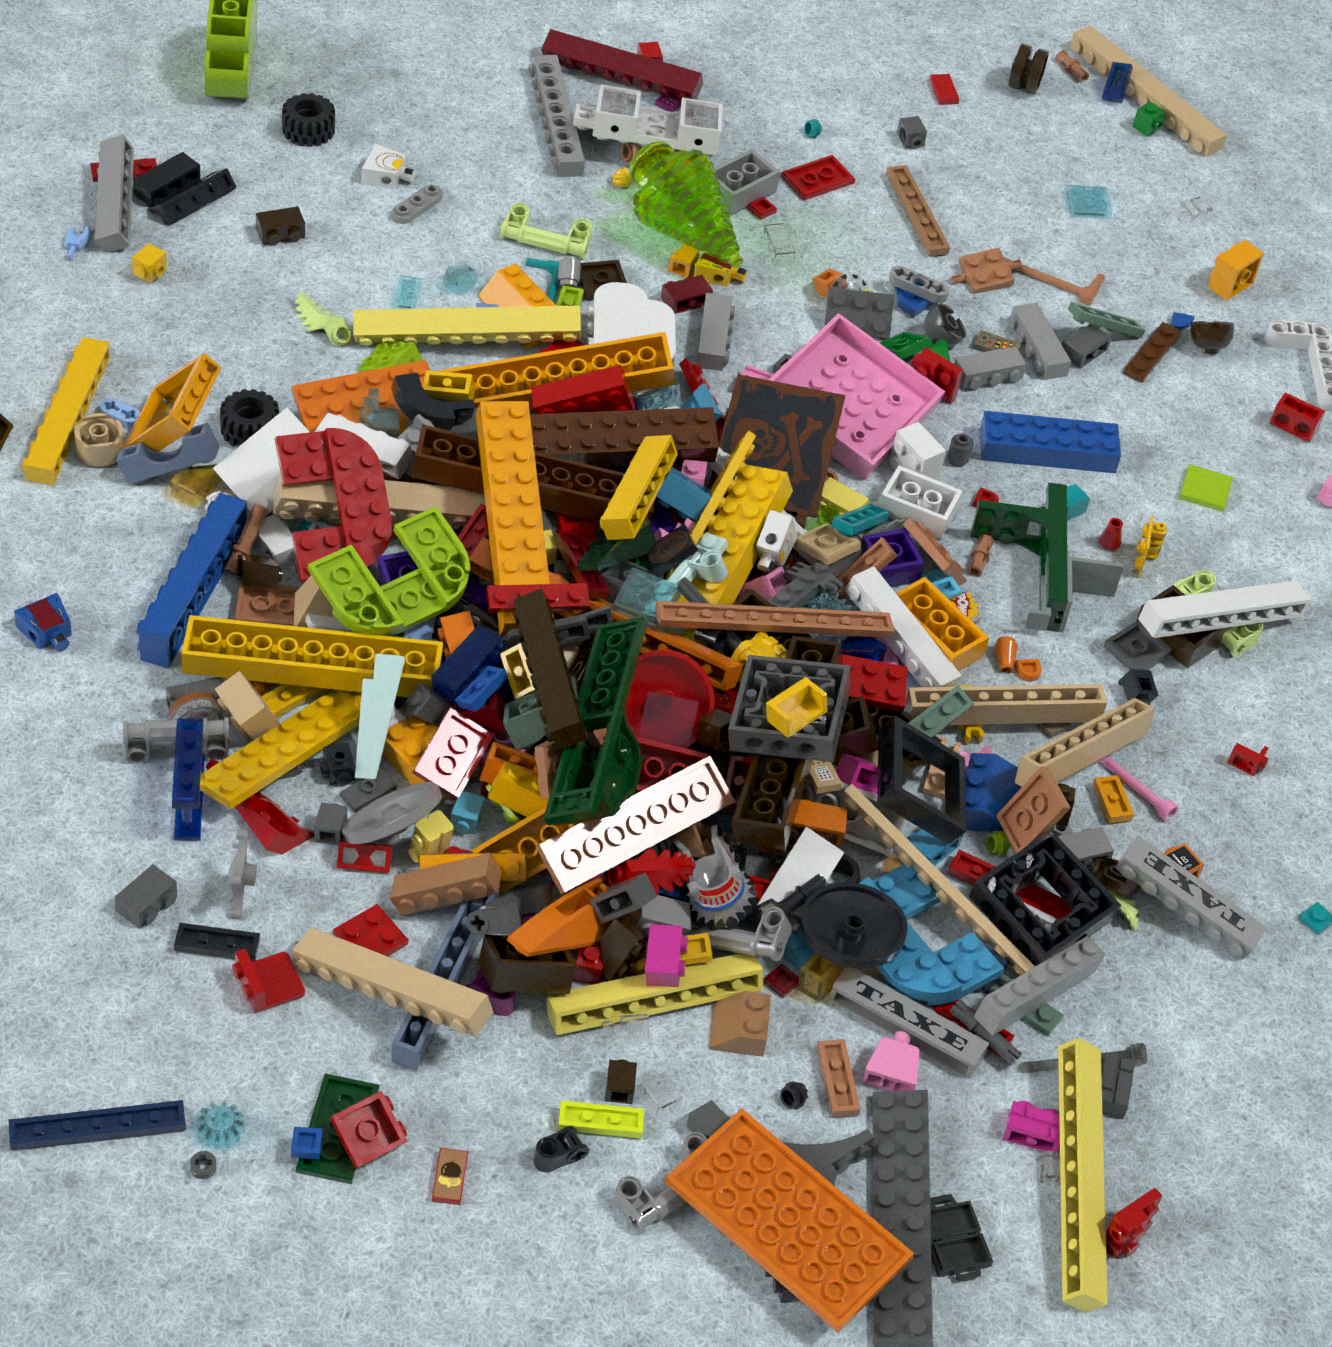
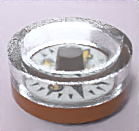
M195 692L181 697L170 707L168 713L169 720L206 718L208 721L224 720V715L217 702V698L207 692Z

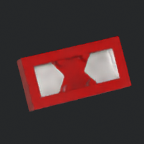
M339 840L336 868L389 873L392 845L375 843L350 844L347 841Z

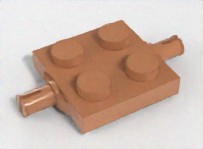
M998 247L959 257L958 263L962 269V274L952 275L951 280L953 284L966 282L974 294L1014 285L1015 279L1011 270L1021 268L1022 263L1020 259L1008 262Z

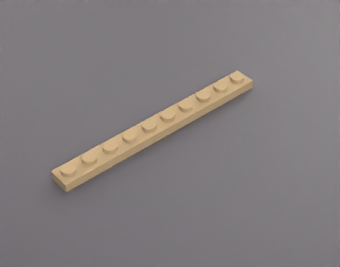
M853 784L844 790L843 798L847 808L852 812L857 811L863 817L862 821L865 826L871 831L875 829L881 835L880 839L889 849L894 848L900 854L899 859L909 868L912 866L918 872L917 876L920 881L926 886L931 885L937 891L936 896L945 905L949 903L956 910L954 913L963 923L968 922L974 928L973 932L982 942L987 941L993 947V952L1006 959L1012 966L1011 971L1016 977L1035 967Z

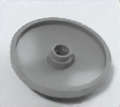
M421 782L400 788L378 798L352 815L342 827V832L350 844L368 843L392 835H398L432 811L441 801L442 793L434 782Z

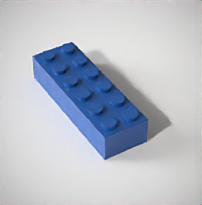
M984 411L980 425L981 460L1116 474L1121 458L1118 424Z

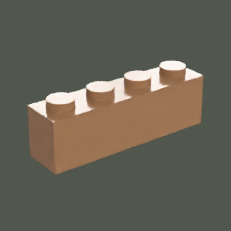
M487 853L397 874L394 877L390 900L400 915L403 916L495 895L498 893L502 870L492 854Z

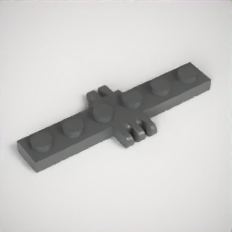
M862 549L829 565L819 560L811 566L797 562L783 574L784 579L790 581V583L770 598L768 602L774 607L800 608L817 593L835 594L843 587V583L836 577L861 556Z

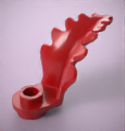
M648 849L635 860H625L608 870V882L613 886L645 872L656 894L659 893L660 886L667 892H672L673 882L682 887L684 885L682 879L686 882L689 881V875L693 876L696 863L687 854L681 856L680 852H676L670 858V851L664 850L657 857L655 850Z

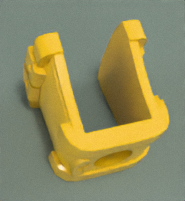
M759 632L751 640L743 641L731 656V659L744 664L738 682L741 683L748 655L785 659L787 650L781 644L777 645L779 642L772 636L768 637L765 632Z

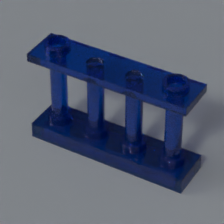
M177 718L172 808H175L174 841H201L203 792L200 791L201 774L205 770V755L202 754L204 719Z

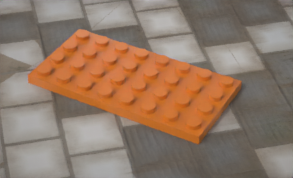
M742 1108L665 1178V1184L837 1333L914 1256V1252Z

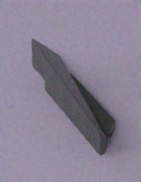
M610 605L581 615L554 620L561 645L591 639L590 632L596 631L599 625L614 622ZM517 628L510 629L500 643L494 644L496 659L501 658L500 653L525 642V640H521Z

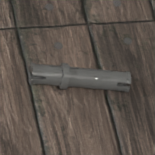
M958 1000L956 1002L957 1005H953L949 1012L967 1026V1031L974 1032L982 1037L983 1040L989 1042V1046L1007 1061L1010 1066L1016 1062L1015 1058L1017 1060L1020 1058L1022 1052L1017 1050L999 1033L992 1036L974 1018L975 1012L963 1000Z

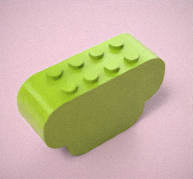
M210 0L206 27V96L249 99L257 37V0Z

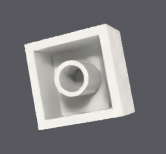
M917 422L896 432L889 462L894 470L899 465L939 481L946 450Z

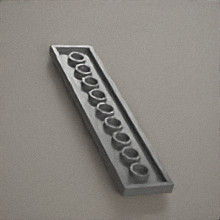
M928 1090L873 1092V1219L914 1252L913 1259L873 1298L874 1347H933Z

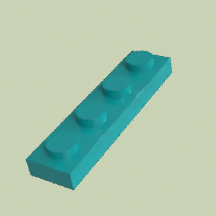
M867 504L834 517L831 527L837 529L841 535L851 536L888 521L890 512L875 505Z

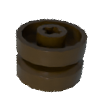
M1022 43L1012 64L1008 86L1019 89L1026 78V92L1036 94L1047 65L1049 51L1039 48L1035 52L1033 59H1031L1033 53L1032 46Z

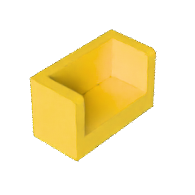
M805 677L766 703L767 721L789 738L828 712L827 694Z

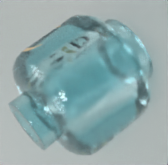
M464 263L449 266L443 276L444 286L454 294L471 291L477 283L476 271L470 265Z

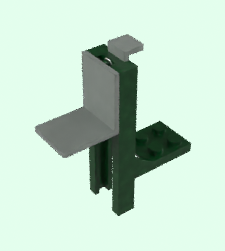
M1048 482L1046 488V507L1041 506V508L978 500L970 537L979 539L980 536L989 535L993 540L1001 541L1002 543H1017L1039 556V610H1029L1025 628L1063 632L1073 603L1072 592L1114 597L1123 571L1122 563L1067 556V485ZM1030 522L1039 524V536L1026 534Z

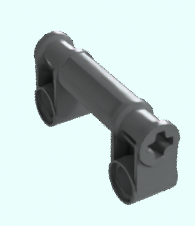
M550 883L514 887L511 891L471 912L466 919L468 929L475 935L513 933L522 926L520 914H538L553 903Z

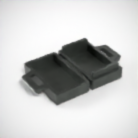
M951 1194L930 1198L932 1261L938 1277L954 1274L958 1281L981 1277V1269L991 1267L993 1260L983 1233H980L981 1228L971 1201L957 1203ZM947 1202H950V1203H951L950 1205H945V1206H939V1207H936V1206H935L936 1204H941V1203H947ZM973 1270L976 1271V1272H971V1273H966V1274H960V1273H963V1272H968V1271H973Z

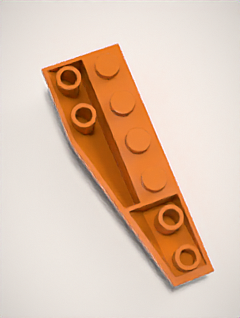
M608 873L574 889L544 908L509 935L507 941L526 957L601 944V937L614 919L601 924L589 900L606 888L611 887L608 882ZM627 913V914L622 915V916H620V917H625V916H627L628 918H630V913Z

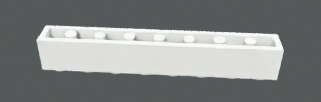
M1288 581L1148 600L1143 606L1138 619L1153 638L1303 617L1312 599L1297 581Z

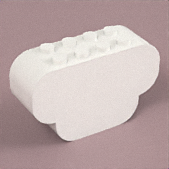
M612 282L600 286L595 291L593 306H589L588 319H592V322H587V335L591 336V338H587V345L666 332L674 367L676 334L673 310L663 302L648 300L644 290L634 284ZM670 386L632 393L639 401V404H641L645 399V395L664 393Z

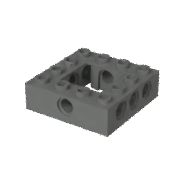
M748 655L728 728L730 751L834 762L851 689L850 666ZM807 677L826 692L828 712L787 738L767 721V716H765L766 703L770 700V697H776Z

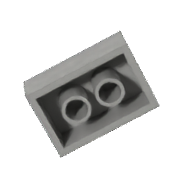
M751 149L705 172L702 192L731 215L747 207L749 203L776 192L780 171Z

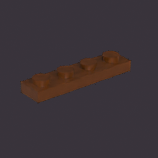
M1162 322L1125 367L1123 374L1143 383L1177 341L1182 331Z

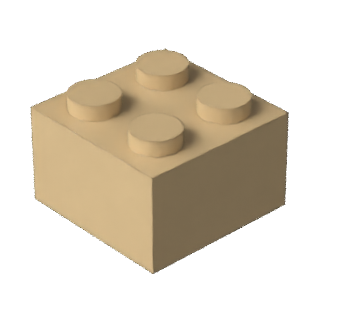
M240 671L215 688V691L220 696L217 702L228 713L230 721L238 731L240 730L246 740L250 738L255 740L272 728L281 725L258 691Z

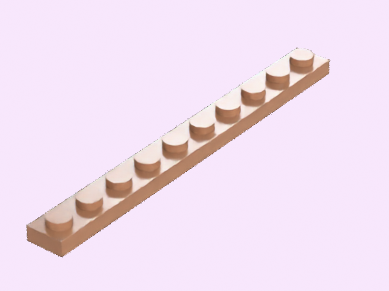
M657 601L654 607L660 627L892 638L895 632L890 613L672 601Z

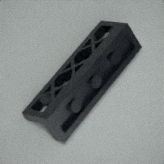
M224 168L210 173L148 207L151 213L159 212L164 223L170 225L237 187L228 168Z

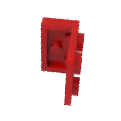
M246 949L235 952V963L232 964V970L235 978L240 980L245 1000L250 1001L255 1013L296 1000L305 995V988L287 952H280L251 962Z

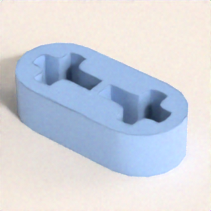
M108 398L100 403V413L110 415V418L115 421L118 419L124 428L132 429L140 414L138 409L117 399Z

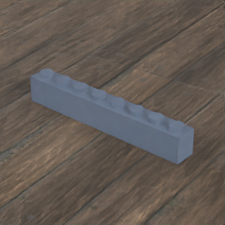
M500 885L498 893L495 895L462 902L428 970L429 973L460 984L483 936L471 933L467 927L466 919L471 912L498 898ZM408 1012L392 1043L391 1062L417 1071L439 1025L433 1023L428 1018L420 1015L414 1016Z

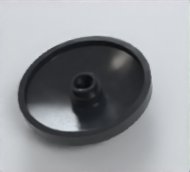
M842 882L819 888L805 901L800 917V929L810 948L822 958L849 968H873L893 960L903 949L908 931L906 917L900 906L891 897L876 888L859 883Z

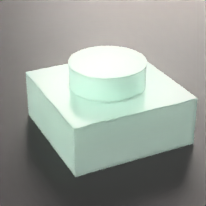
M707 532L697 544L710 550H716L721 555L729 546L727 539Z

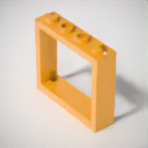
M203 353L155 385L122 448L143 442L149 448L159 452L190 432L221 367ZM175 401L169 415L166 416L171 404Z

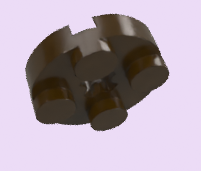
M1101 858L1095 860L1091 873L1105 888L1114 890L1121 897L1128 899L1132 897V894L1139 892L1141 886L1125 878L1115 868L1119 860L1108 858L1106 862H1100Z

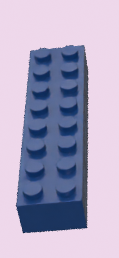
M219 493L215 501L210 502L205 518L202 517L200 519L198 530L195 534H191L186 550H182L178 557L176 567L170 569L165 585L160 586L155 602L150 603L145 619H141L138 623L136 633L139 634L137 649L140 651V660L169 669L184 643L189 615H200L225 572L224 567L233 551L231 548L239 539L247 521L246 500Z

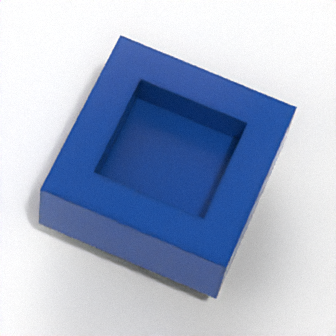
M294 1127L291 1157L320 1159L323 1129Z

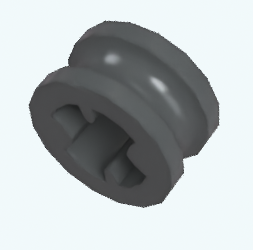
M200 1151L192 1156L190 1169L193 1176L198 1179H208L215 1174L217 1168L216 1158L212 1153ZM200 1161H206L207 1169H200Z

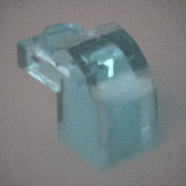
M369 388L368 396L363 397V408H360L358 423H362L375 431H383L388 436L397 439L399 433L398 409L379 408V389Z

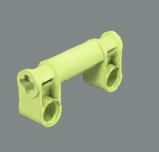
M515 203L511 206L502 224L501 239L505 237L514 239L520 244L533 245L560 252L563 255L572 254L580 256L584 260L591 240L592 224L589 220L582 218L575 220L569 234L565 236L529 227V206L524 203Z
M1201 570L1185 579L1179 580L1174 586L1185 595L1212 592L1216 577L1209 571ZM1263 623L1228 627L1220 644L1223 643L1230 650V654L1236 657L1257 644L1264 627Z

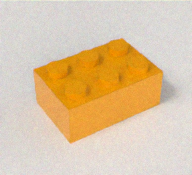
M416 716L412 718L407 717L388 728L382 755L411 785L425 782L412 774V771L437 730L435 725Z

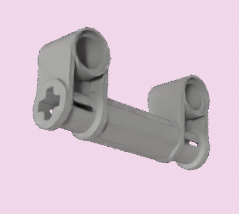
M225 717L224 720L210 721L206 718L145 720L144 723H128L123 721V743L125 744L126 760L129 764H133V762H143V764H146L149 761L150 742L204 741L205 758L208 761L210 759H221L223 761L228 757L229 717Z
M771 907L763 913L756 933L727 927L723 929L715 928L711 931L707 927L701 928L690 914L691 930L686 936L709 933L711 948L753 957L761 955L771 957L773 961H780L789 936L792 933V926L783 910L778 907Z
M692 1132L685 1137L679 1153L682 1162L693 1153L689 1148L697 1149L707 1140L703 1134ZM634 1176L622 1177L617 1184L613 1196L615 1205L638 1234H642L646 1227L654 1221L663 1220L666 1216L687 1203L669 1186L651 1196L640 1180ZM622 1191H629L633 1196H626Z

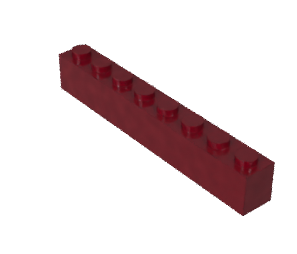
M550 29L541 48L543 55H557L559 63L570 70L577 69L588 75L601 76L608 81L614 80L621 82L625 86L638 87L645 92L652 91L666 98L669 96L677 98L680 102L682 98L697 100L703 86L702 73L553 29Z

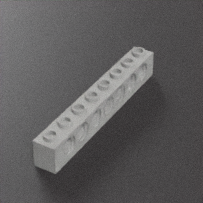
M533 56V63L529 64V75L533 77L532 87L533 90H536L535 98L536 103H539V115L543 116L542 127L543 130L547 129L545 138L546 143H550L549 156L553 157V170H557L558 177L583 176L585 160L576 126H573L574 117L558 56Z

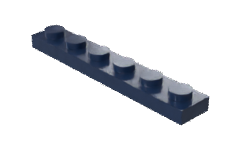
M183 1100L8 1119L11 1150L186 1130Z

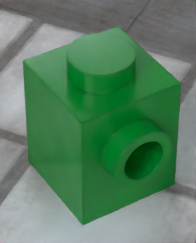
M1149 101L1137 109L1132 127L1149 137L1162 127L1165 111Z

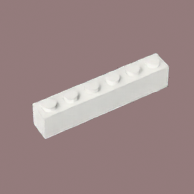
M872 567L854 575L845 588L846 593L861 611L890 613L895 632L892 638H882L905 667H907V670L921 687L955 686L962 675L876 568Z

